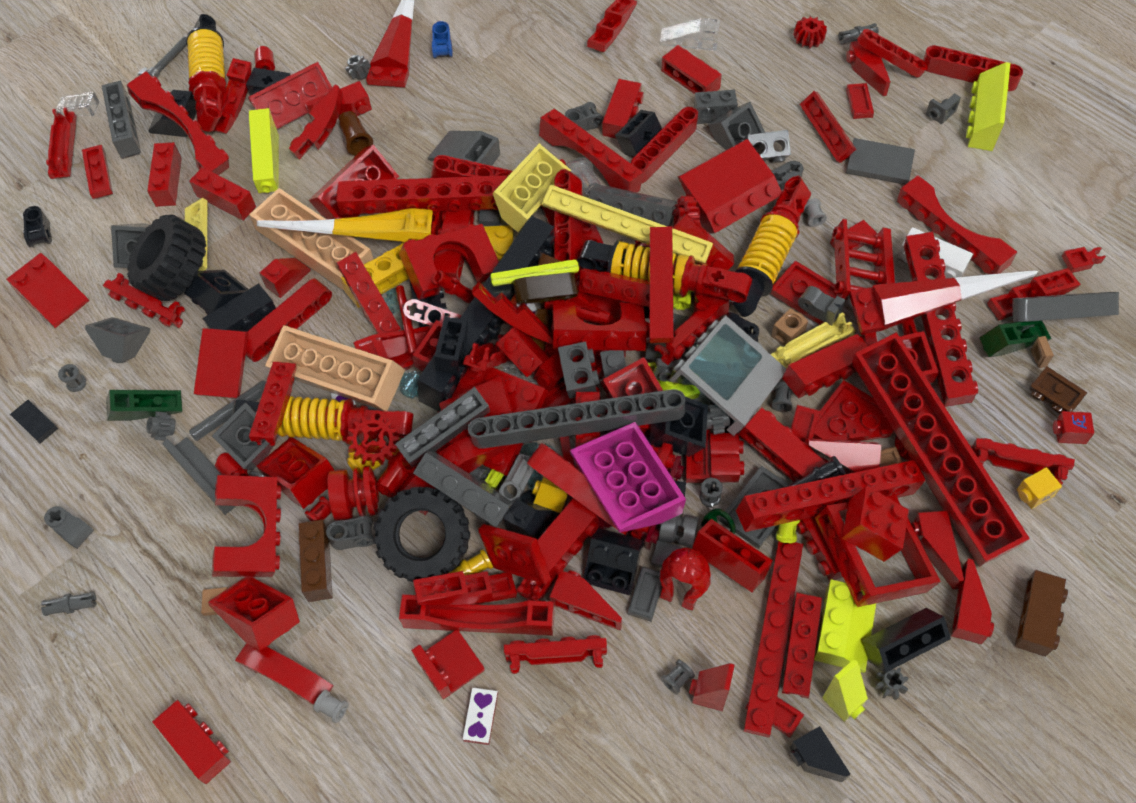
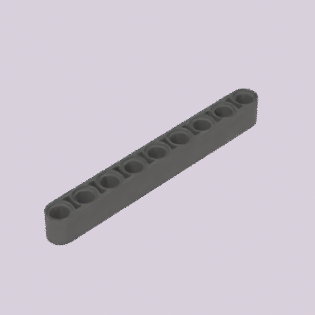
M671 389L482 417L470 422L468 432L473 445L484 449L620 429L633 422L640 426L681 419L685 414V396L680 390ZM672 403L679 404L678 406H670ZM654 407L653 410H646L645 408ZM624 410H629V411H631V412H629V413H627V414L621 413V412L624 411ZM599 414H606L604 417H597ZM574 418H582L579 421H573ZM551 421H558L556 424L553 425L548 424ZM526 425H533L531 428H524ZM509 428V430L501 432L502 429ZM481 431H484V432H485V433L482 434V435H476L477 433H479V432H481Z

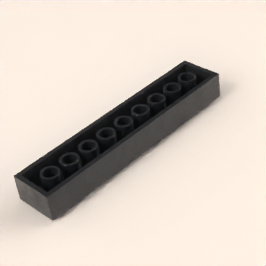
M531 216L492 273L538 266L541 253L552 257L554 253L552 246L556 238L554 236V226ZM491 274L483 284L494 297L502 292L511 301L515 295L513 283L493 286ZM474 297L460 317V319L468 320V337L459 374L436 371L433 356L417 379L419 402L436 411H441L439 403L452 398L460 380L464 377L468 366L463 364L464 359L472 351L473 344L477 343L479 347L490 343L492 339L496 340L501 332V326L503 323H507L490 311L476 297Z

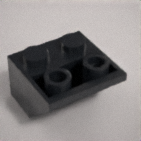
M598 528L591 538L583 578L592 586L630 596L640 563L644 540Z

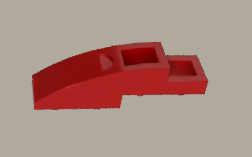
M337 84L325 92L320 102L313 105L309 113L313 121L304 127V131L299 137L292 140L289 150L297 159L300 160L312 145L319 150L332 132L340 113L343 93Z

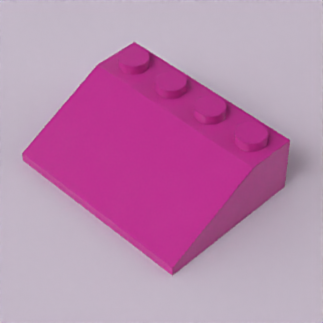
M636 422L570 450L572 457L619 533L661 524L682 514L686 498Z

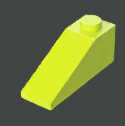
M855 659L834 676L822 697L844 722L849 717L855 720L865 711L863 705L868 699L859 664Z

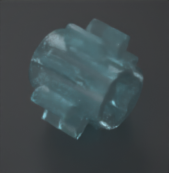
M412 371L411 373L403 374L400 381V392L410 399L418 397L417 379L421 373Z

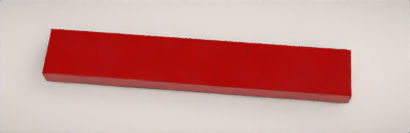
M672 226L650 227V343H673Z

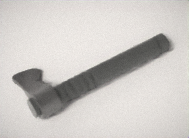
M183 36L154 67L148 70L145 67L137 74L141 75L147 71L151 77L155 76L157 78L164 67L186 46V37Z

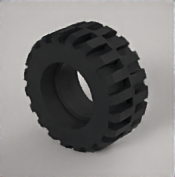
M162 215L159 219H155L151 225L147 226L145 232L138 238L137 244L134 245L133 252L129 257L130 262L127 265V277L134 288L158 300L170 301L184 293L185 289L192 284V280L199 273L198 270L202 266L203 257L206 254V241L202 231L175 215Z
M413 487L408 490H402L393 498H389L385 502V507L379 510L377 514L379 516L378 520L374 522L373 530H375L373 544L377 546L378 551H376L378 558L383 560V566L387 570H392L394 575L399 578H405L407 581L413 582L416 579L448 574L460 564L464 554L467 553L471 531H469V520L465 516V510L454 499L438 489ZM417 511H428L435 514L442 521L445 528V540L442 547L430 557L420 558L409 554L403 548L400 541L399 532L401 524L407 516Z

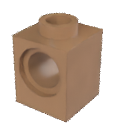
M790 308L774 324L771 337L785 346L788 342L805 333L808 320L803 314Z

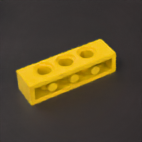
M405 242L364 264L381 295L409 279L399 255ZM342 277L341 281L345 293L359 308L360 306L346 284L345 278Z

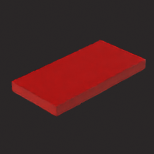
M316 62L249 96L248 99L255 110L269 108L276 129H279L306 115L308 110L305 102L323 96L332 86L319 62Z

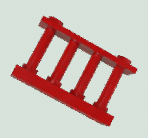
M842 219L832 232L836 269L834 290L837 296L845 299L851 291L864 289V287L851 285L850 276L873 280L876 285L895 283L891 229L883 227L873 237L848 231L847 219ZM848 240L872 245L874 254L849 249ZM849 258L872 262L875 265V272L850 267Z

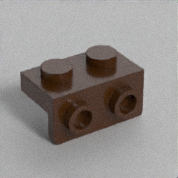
M1048 366L1045 367L1029 388L1034 398L1041 402L1046 400L1052 404L1051 408L1058 414H1061L1062 411L1073 412L1088 393Z

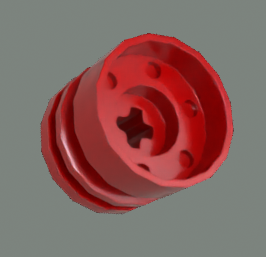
M364 466L363 477L360 468H354L353 479H350L346 469L329 471L328 494L335 521L352 519L354 507H357L360 516H366V506L370 516L378 514L379 491L376 489L377 479L371 466Z

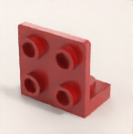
M459 630L453 631L426 651L423 650L421 645L411 650L416 661L443 700L485 671L484 666Z

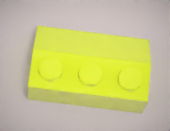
M831 579L826 589L814 660L844 668L855 659L859 664L860 672L865 673L868 656L862 640L872 634L876 604L857 607L844 582Z

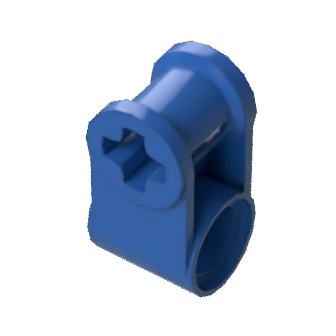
M438 21L432 26L433 58L446 55L453 57L449 24L444 21Z

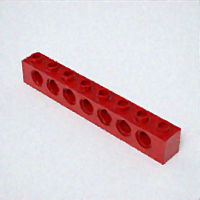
M507 175L338 181L337 204L341 215L389 213L410 208L433 210L432 212L498 210L493 192L503 183Z
M927 232L906 236L903 247L912 281L934 280L928 279L926 276H933L935 279H946L944 274L945 262L944 259H940V243L938 239L935 240L934 233ZM926 256L929 258V260H925L921 257ZM956 303L921 315L927 341L938 369L937 380L945 407L972 403L978 394V384L976 380L973 381L971 375L973 372L972 362L970 359L967 360L965 353L967 352L966 340L962 339L960 334L962 330L961 321L959 318H956L954 312L956 311ZM936 315H942L946 319L941 320L937 318ZM947 335L951 340H945L941 336ZM946 356H953L956 358V361H951ZM957 376L961 378L962 382H956L952 377Z
M916 460L747 495L744 496L735 511L744 531L749 532L815 517L827 505L849 502L850 498L866 486L884 496L896 495L897 498L914 495L926 479Z

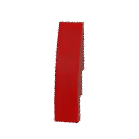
M615 0L605 10L604 18L596 25V32L588 39L587 47L605 52L627 23L637 5V1Z
M1069 268L1034 277L1030 283L1014 287L1008 294L990 298L987 305L999 321L1013 316V298L1064 295L1078 288L1081 284Z
M480 282L473 287L472 294L505 322L532 337L549 344L553 343V333L524 302L516 308L502 292L494 297Z
M463 571L413 580L418 605H464L517 597L513 576L507 572L489 576L488 571L464 575Z

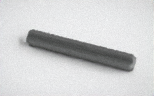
M264 380L259 382L189 430L190 435L194 440L198 441L226 422L233 414L235 400L257 401L262 397L266 382Z

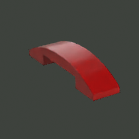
M232 59L226 75L229 78L226 87L227 91L222 97V116L213 131L226 134L237 119L248 91L246 83L251 75V62Z
M246 643L235 659L242 666L265 676L312 705L315 704L317 698L324 690L330 692L333 688V685L322 677L269 647L259 651Z

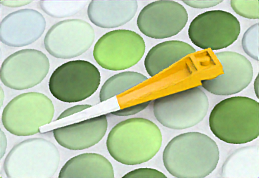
M410 208L376 215L328 220H258L257 226L406 242L409 239L421 240L431 234L433 210Z

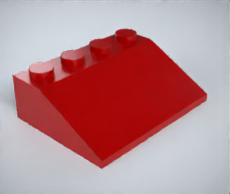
M748 139L678 176L686 196H693L694 200H697L696 207L700 209L701 227L709 234L724 229L780 197L782 193L775 175Z

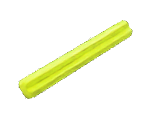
M569 260L492 273L491 283L493 286L512 284L515 279L568 272L577 273L579 272V265L577 260Z

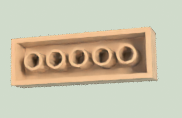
M280 188L249 214L255 229L343 291L344 288L341 281L343 275L336 262L353 252H357L363 264L374 260L371 249L352 236L257 226L258 220H326Z
M283 325L265 365L271 369L273 361L296 363L297 369L294 380L382 411H388L405 372V369L392 360Z

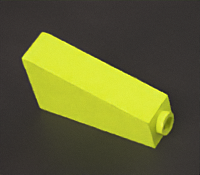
M269 108L249 110L253 181L258 193L275 192L279 188V134Z

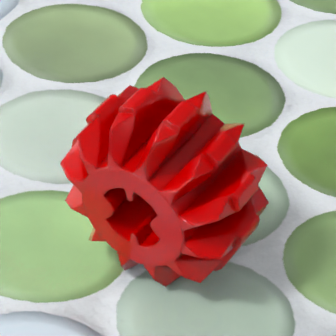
M811 16L809 18L802 17L800 21H797L793 33L796 44H802V48L808 46L810 49L812 46L818 48L819 44H823L827 33V26H825L824 21H819L818 17L812 18Z

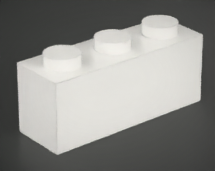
M912 227L907 236L925 232ZM938 239L940 243L939 256L945 262V278L962 277L973 253ZM904 240L897 258L907 263L903 247ZM926 256L921 257L925 260H929V258Z

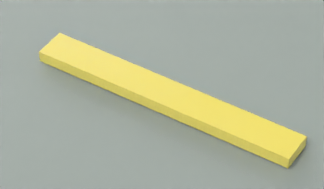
M551 184L542 202L543 207L650 245V227H667ZM672 228L673 253H676V255H692L695 258V262L706 264L713 243Z

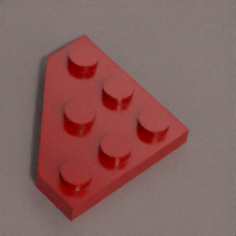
M843 380L820 410L813 438L864 441L891 437L894 430L873 397Z

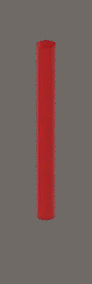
M398 285L395 288L409 354L413 357L417 349L412 321L403 314L402 310L404 303L407 301L404 286Z

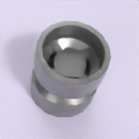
M685 514L683 517L678 515L663 522L660 528L659 540L673 543L676 540L679 545L692 548L699 517ZM679 525L685 527L684 532H677Z

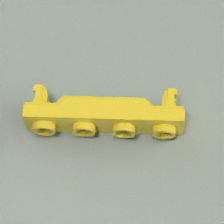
M842 312L838 315L832 326L824 322L788 342L784 347H778L770 355L787 369L789 364L855 335L856 330L851 326V322L846 323L845 314Z

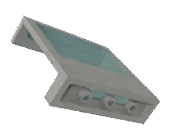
M725 315L720 322L715 320L707 329L710 332L709 334L704 333L697 340L696 343L699 345L697 348L693 345L685 354L687 360L681 359L673 368L676 373L670 381L674 383L681 374L734 420L727 428V431L734 436L748 423L783 377L786 368Z

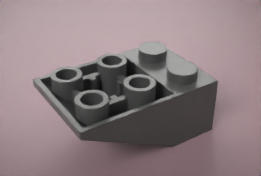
M449 131L429 155L428 160L433 162L436 156L445 155L492 166L500 156L499 139L483 131Z

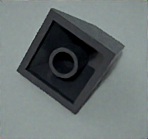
M529 490L515 500L504 517L507 531L538 540L560 513L534 504L536 495L532 493V490Z

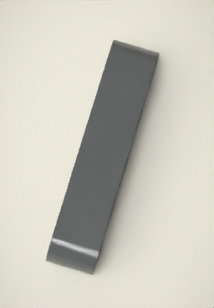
M1119 292L1013 298V321L1025 322L1119 315Z

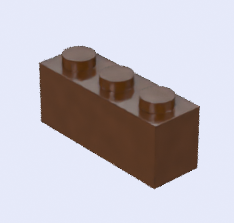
M323 520L299 523L301 588L308 602L333 599L330 542L326 534L327 527Z
M1035 570L1029 576L1016 636V648L1044 657L1057 649L1060 641L1057 629L1061 626L1064 618L1061 606L1065 603L1068 595V589H1065L1066 579Z

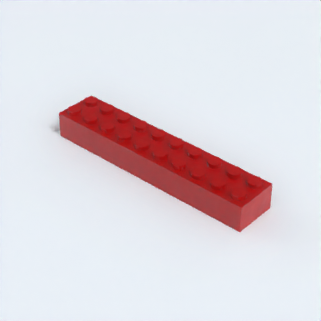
M896 332L856 352L852 360L854 368L911 459L916 460L926 479V483L942 509L948 511L952 525L977 565L981 567L1027 542L1030 538L898 333Z

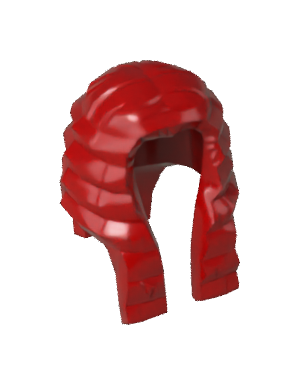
M681 548L673 551L663 561L660 570V581L662 584L660 598L669 602L673 601L674 585L672 577L680 582L691 584V588L683 597L681 607L693 611L697 599L708 590L711 584V572L708 561L700 552L690 548Z

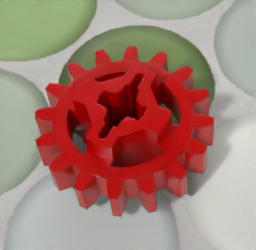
M680 196L677 199L678 204H675L676 209L673 210L672 214L673 226L685 214L689 215L701 226L700 209L696 207L697 200H694L693 196Z
M374 415L370 416V420L362 416L361 423L354 421L353 428H349V437L346 439V444L350 445L348 452H355L353 459L362 458V465L370 461L372 467H374L376 461L383 465L385 458L391 460L392 452L396 453L398 448L395 444L399 441V437L395 436L397 429H390L392 422L383 423L382 416L375 420ZM357 435L362 441L360 446L357 443ZM385 435L388 438V446L386 445V441L383 440Z

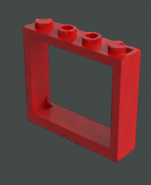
M896 495L886 496L900 504ZM849 502L827 505L815 517L857 607L927 593L941 582L909 519H907L904 546L901 551L915 580L875 587L856 546L842 539L844 529L842 518L846 517Z

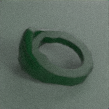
M722 509L710 510L701 522L702 527L710 519L718 523L717 516H722L727 520L730 532L736 533L733 519Z

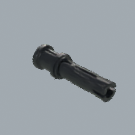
M832 456L829 462L820 467H813L811 473L786 487L845 475V471L838 459Z

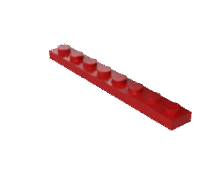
M778 541L743 732L767 738L771 736L803 550V544L783 543Z

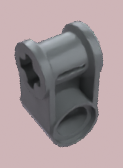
M587 102L565 112L567 118L585 131L599 127L604 119L602 114L597 112L596 105L593 102Z
M52 507L45 513V523L76 549L94 531L80 518L73 516L62 507Z
M360 516L354 519L332 522L326 530L331 546L336 550H344L373 545L374 536H372L371 529L373 519L369 516ZM344 533L341 538H334L336 534Z

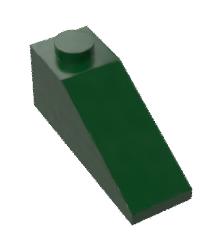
M1043 320L1000 324L979 337L988 357L1002 356L1031 347L1038 337L1046 336L1047 341L1052 339Z
M109 390L106 398L107 421H132L149 418L150 416L155 417L156 411L166 412L167 415L182 413L181 390Z

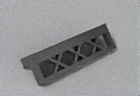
M188 437L175 446L168 439L162 442L170 455L215 504L217 475H221ZM216 505L224 515L236 507Z

